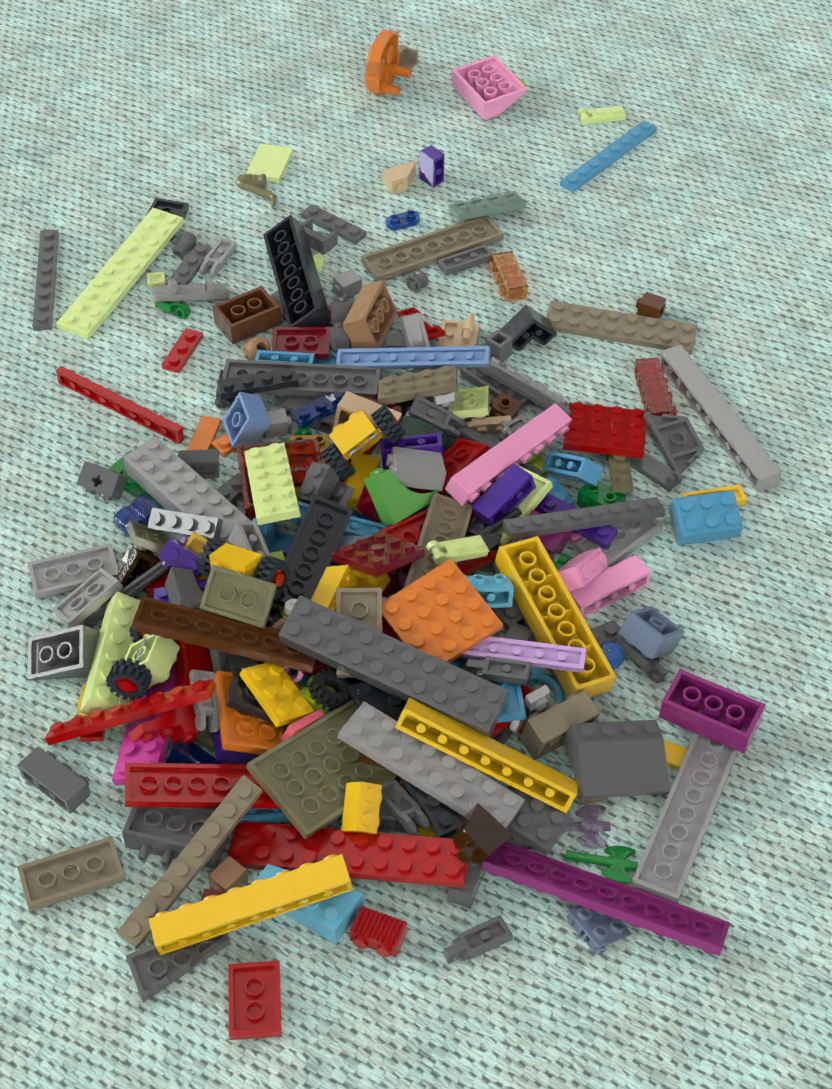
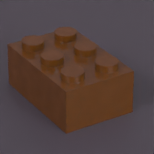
M262 286L212 306L214 323L232 344L281 324L280 306Z

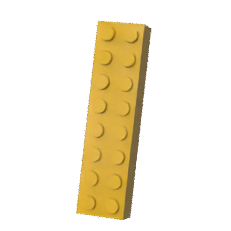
M536 536L500 546L495 563L500 573L508 576L514 586L513 597L537 642L586 648L583 673L552 669L566 696L568 697L574 692L579 694L586 691L589 697L611 691L616 675L539 537Z

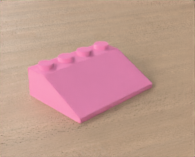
M495 55L452 70L453 87L484 121L500 115L527 92V88Z

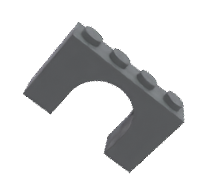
M171 567L165 582L170 603L209 612L199 608L204 592L198 587L193 570Z

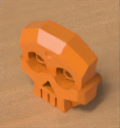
M381 30L369 48L365 64L366 88L370 93L381 97L385 93L398 96L400 86L391 85L395 77L401 76L409 79L412 74L411 68L399 66V32Z

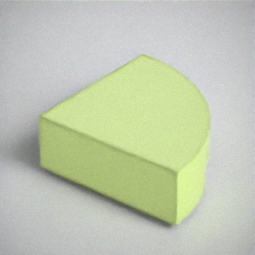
M318 253L313 256L317 272H320L324 266L323 256Z

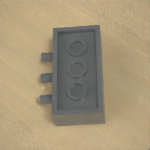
M133 807L122 831L125 847L139 850L138 859L141 861H146L149 853L163 856L161 864L163 866H170L172 858L176 859L215 809ZM230 834L204 866L216 868L219 865Z

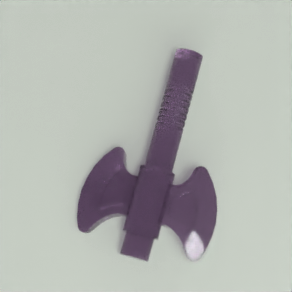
M595 804L579 808L575 815L583 818L584 821L572 822L565 832L580 831L584 833L583 836L578 837L576 840L582 846L593 849L606 847L608 843L598 834L603 831H611L610 822L598 820L599 815L606 808Z

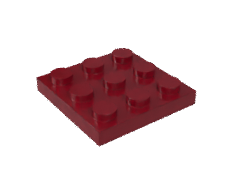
M383 532L373 533L372 536L366 539H359L354 544L342 546L339 550L332 552V561L348 565L352 569L376 578L425 557L424 548L416 546L414 543L402 541L400 538L385 535Z

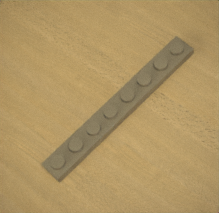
M243 775L116 933L137 949L152 932L149 919L155 917L159 912L168 911L260 797L263 790Z

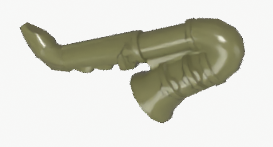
M243 174L237 177L236 185L239 188L270 199L272 207L276 205L277 196L271 191L263 189L267 184L266 174Z

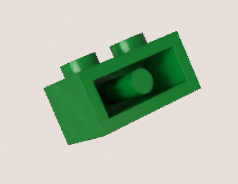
M598 481L597 486L585 484L578 491L577 505L581 508L625 502L626 494L614 493L610 486Z

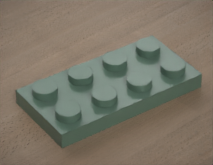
M513 191L504 192V195L499 196L492 194L483 199L475 197L471 201H455L454 204L449 205V211L461 221L525 209L526 201Z

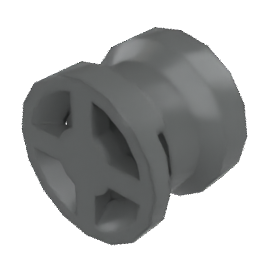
M421 270L415 271L413 276L406 278L408 289L415 293H418L421 288L429 284L427 275Z

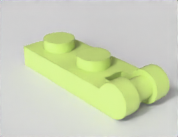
M622 106L589 110L580 108L577 111L582 125L626 120V114Z
M481 535L442 542L433 540L426 545L428 552L433 554L432 559L436 565H441L450 558L453 562L486 557L489 552Z

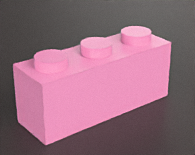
M598 547L578 554L557 571L568 591L584 587L608 567L607 557L601 548Z

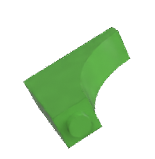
M377 468L370 472L369 477L364 479L383 525L398 523L429 505L433 493L439 494L438 490L420 494L407 489L397 480L391 469L382 470V468Z

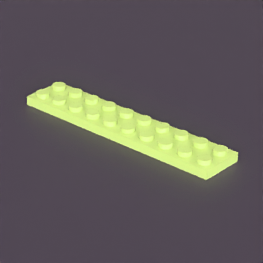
M152 208L56 323L57 328L89 339L184 224L183 217Z

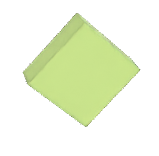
M164 271L146 273L148 289H153V286L166 283Z

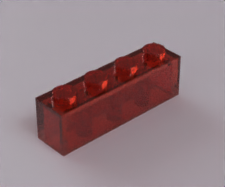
M659 358L636 359L634 374L645 411L651 412V415L662 416V414L676 416V406L672 405V393L668 391V379L664 378V366L660 364Z

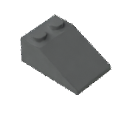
M79 625L29 637L27 680L82 678L89 676L99 632L88 626Z

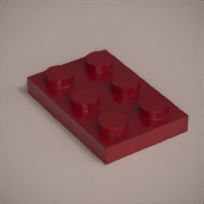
M274 327L272 351L315 354V359H329L330 327Z

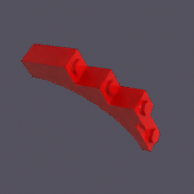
M172 639L180 647L176 655L177 660L174 663L175 687L190 685L189 673L192 669L214 672L212 660L206 647ZM191 704L166 711L156 719L140 723L129 733V737L132 743L139 741L148 743L155 738L167 739L171 737L173 744L179 742L188 744L196 740V736L201 731L195 727L196 714H194V707Z

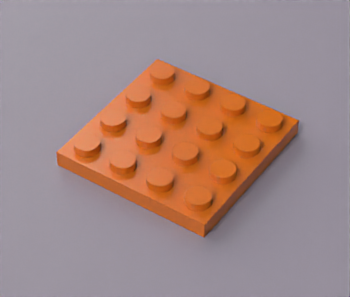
M451 558L382 602V617L401 642L447 663H451L503 628V623Z
M217 670L214 675V681L216 685L222 748L224 750L262 755L282 742L281 737L286 730L285 728L276 727L272 723L226 706L232 673ZM294 683L301 692L302 684Z

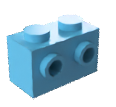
M480 574L465 576L490 608L512 607L514 586L508 576L502 574L494 576Z

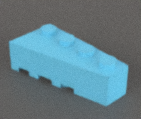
M267 864L255 880L269 879L275 877L281 871L289 870ZM352 890L284 914L336 945L355 920L360 907L364 906L363 893Z

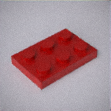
M264 961L228 964L229 1039L282 1037L280 962Z

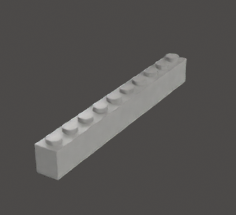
M681 345L662 350L660 352L659 365L756 492L778 486L781 477L780 468L773 463L769 454L762 449L758 440L751 435L747 426H744L740 421L738 415L733 412L728 402L719 394L718 389L711 384L709 378L700 370L699 365L692 360L690 354Z

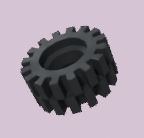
M330 667L322 668L310 683L309 693L312 694V700L316 699L315 703L317 705L321 703V708L326 709L328 707L329 711H333L334 708L336 710L349 701L351 697L347 691L348 687L353 685V683L348 682L350 678H337L336 668H333L332 671ZM327 686L333 688L336 692L331 691Z

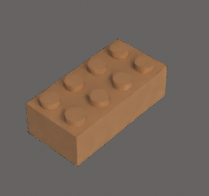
M383 280L362 286L343 323V329L348 334L353 349L380 348L398 312Z

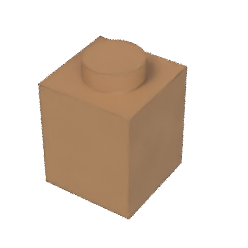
M230 856L208 875L209 888L222 893H227L229 889L234 887H243L248 882L247 869Z

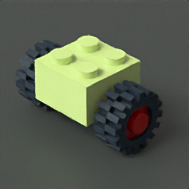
M130 627L129 635L130 638L134 637L132 640L134 643L130 645L125 658H121L120 661L116 660L113 663L106 678V685L111 687L110 691L112 693L116 692L115 696L119 697L121 695L123 696L122 699L126 700L128 697L130 701H133L135 698H143L151 686L159 682L163 683L169 678L170 669L177 660L176 655L180 647L172 639H166L149 633H141Z

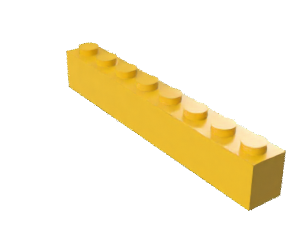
M411 698L408 699L396 723V729L564 813H567L577 795V781Z
M333 854L316 863H305L293 871H281L275 877L257 879L251 885L234 887L229 889L227 893L218 896L210 895L205 897L203 901L194 904H183L177 910L159 912L155 917L149 919L155 947L160 955L354 889L343 855Z

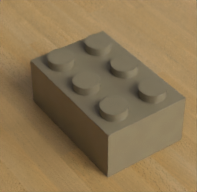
M586 691L579 694L574 692L564 702L560 704L555 702L548 706L545 712L541 714L536 712L530 715L519 739L530 756L536 760L564 745L563 739L571 724L595 723L600 712Z

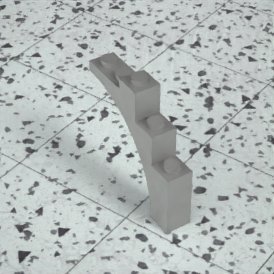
M422 313L400 317L406 347H430ZM414 368L415 373H418L425 369L434 370L438 368ZM454 392L425 397V399L443 408L451 405V401L456 400Z

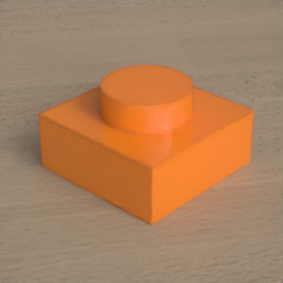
M227 433L211 442V447L219 449V454L223 458L238 449L232 448Z

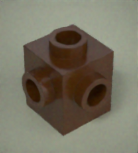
M501 392L498 397L494 396L491 400L489 415L492 417L510 415L511 420H513L519 412L522 403L515 400L512 395Z

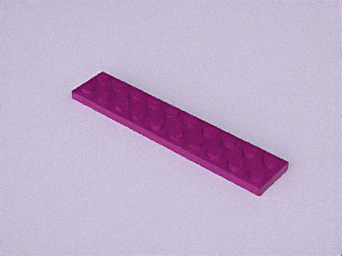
M508 842L502 844L489 855L482 865V870L494 876H501L512 880L516 884H523L534 888L538 892L556 896L562 901H570L584 906L587 910H595L609 918L619 919L630 923L634 927H641L652 931L658 936H666L677 940L683 945H691L702 949L708 954L720 956L731 923Z

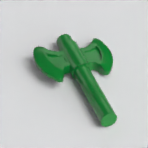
M607 847L604 849V852L610 855L608 857L566 850L565 860L606 866L607 869H603L601 874L619 883H631L632 878L626 871H636L638 868V862L627 859L636 852V850L630 847Z

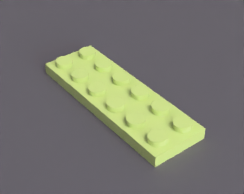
M273 443L269 446L254 447L244 451L258 525L301 517L285 444Z

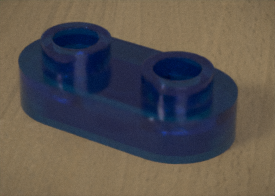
M413 210L391 215L386 219V227L391 231H398L416 226L420 222V215Z

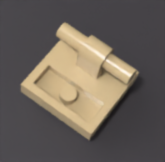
M468 313L465 322L443 319L441 328L445 331L446 335L438 339L437 347L476 346L480 324L474 323L475 315Z

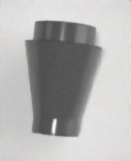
M186 231L180 235L173 250L174 255L182 257L196 245L197 238L193 233Z

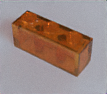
M513 251L491 254L489 270L490 273H494V282L499 285L500 296H503L506 302L527 299L528 285Z

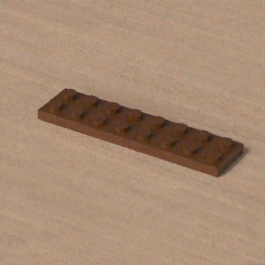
M142 596L132 622L131 629L141 633H149L166 639L203 646L211 650L240 655L256 661H264L277 666L297 669L302 672L312 673L315 663L314 658L282 644L278 636L281 630L270 627L261 628L225 616Z

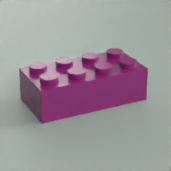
M679 669L662 700L659 718L745 754L762 721L766 704Z

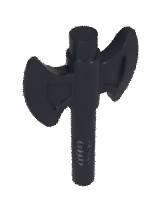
M517 507L490 526H486L485 520L474 522L468 525L465 536L481 535L486 546L491 550L501 540L502 535L494 533L503 527V521L505 519L517 518L522 515V512Z

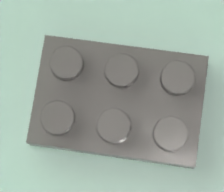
M100 568L56 605L52 611L70 628L83 624L90 614L98 611L102 604L113 597L123 586L119 580L103 568Z

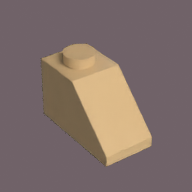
M415 161L383 170V183L391 194L408 190L416 176Z

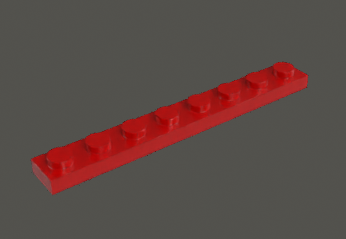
M62 366L56 370L59 384L177 444L184 441L183 427L178 423H174L164 416L158 415L148 408L142 407L132 400H128L118 393L112 392L102 385H98L88 378L74 373L72 370Z
M213 679L206 681L198 680L189 686H177L171 691L165 693L157 692L151 697L137 698L124 705L116 704L110 709L104 711L96 710L87 716L82 717L79 715L63 723L58 721L50 726V730L44 739L49 746L208 700L211 698L216 685Z

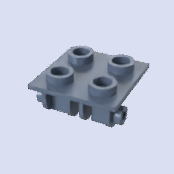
M581 905L567 910L569 913L567 916L569 919L568 923L576 930L579 936L584 934L582 940L584 942L589 940L587 945L593 953L598 955L605 952V945L632 934L621 920L609 918L595 910H587Z

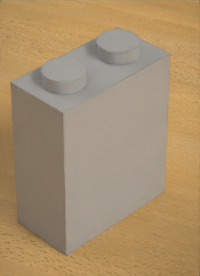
M401 447L392 448L391 454L387 456L386 464L404 487L442 491L446 470L441 452Z

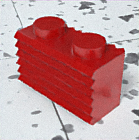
M361 906L349 931L350 941L360 949L368 947L376 950V953L382 957L393 956L397 958L407 935V922Z

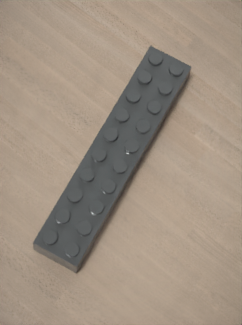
M303 596L298 597L278 634L281 643L402 700L408 701L411 698L489 738L509 699V690Z

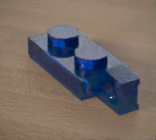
M337 391L331 395H324L290 411L291 417L300 429L334 414L344 394L341 391Z

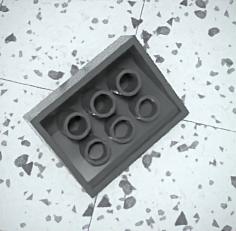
M657 720L574 723L570 725L563 742L582 799L669 794L670 786L664 739Z

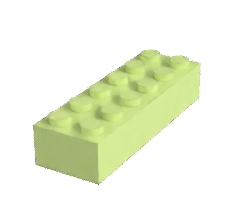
M117 591L107 604L79 712L90 715L96 710L104 711L116 704L124 705L131 702L128 697L124 700L121 695L119 697L115 696L116 692L112 693L110 691L111 687H107L106 678L113 663L116 660L120 661L121 658H125L130 645L134 643L132 641L134 637L130 638L129 629L140 600Z

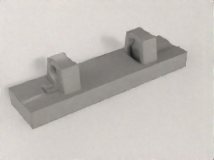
M205 277V284L177 285L176 278H169L168 285L153 286L155 302L229 299L226 283L214 284L213 277Z

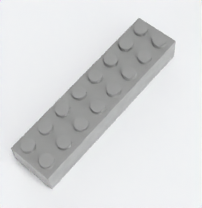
M156 436L122 457L127 474L166 510L222 519L220 540L229 542L228 537L236 521H251Z

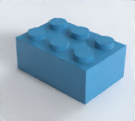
M734 490L673 498L668 508L678 546L737 538L743 530Z

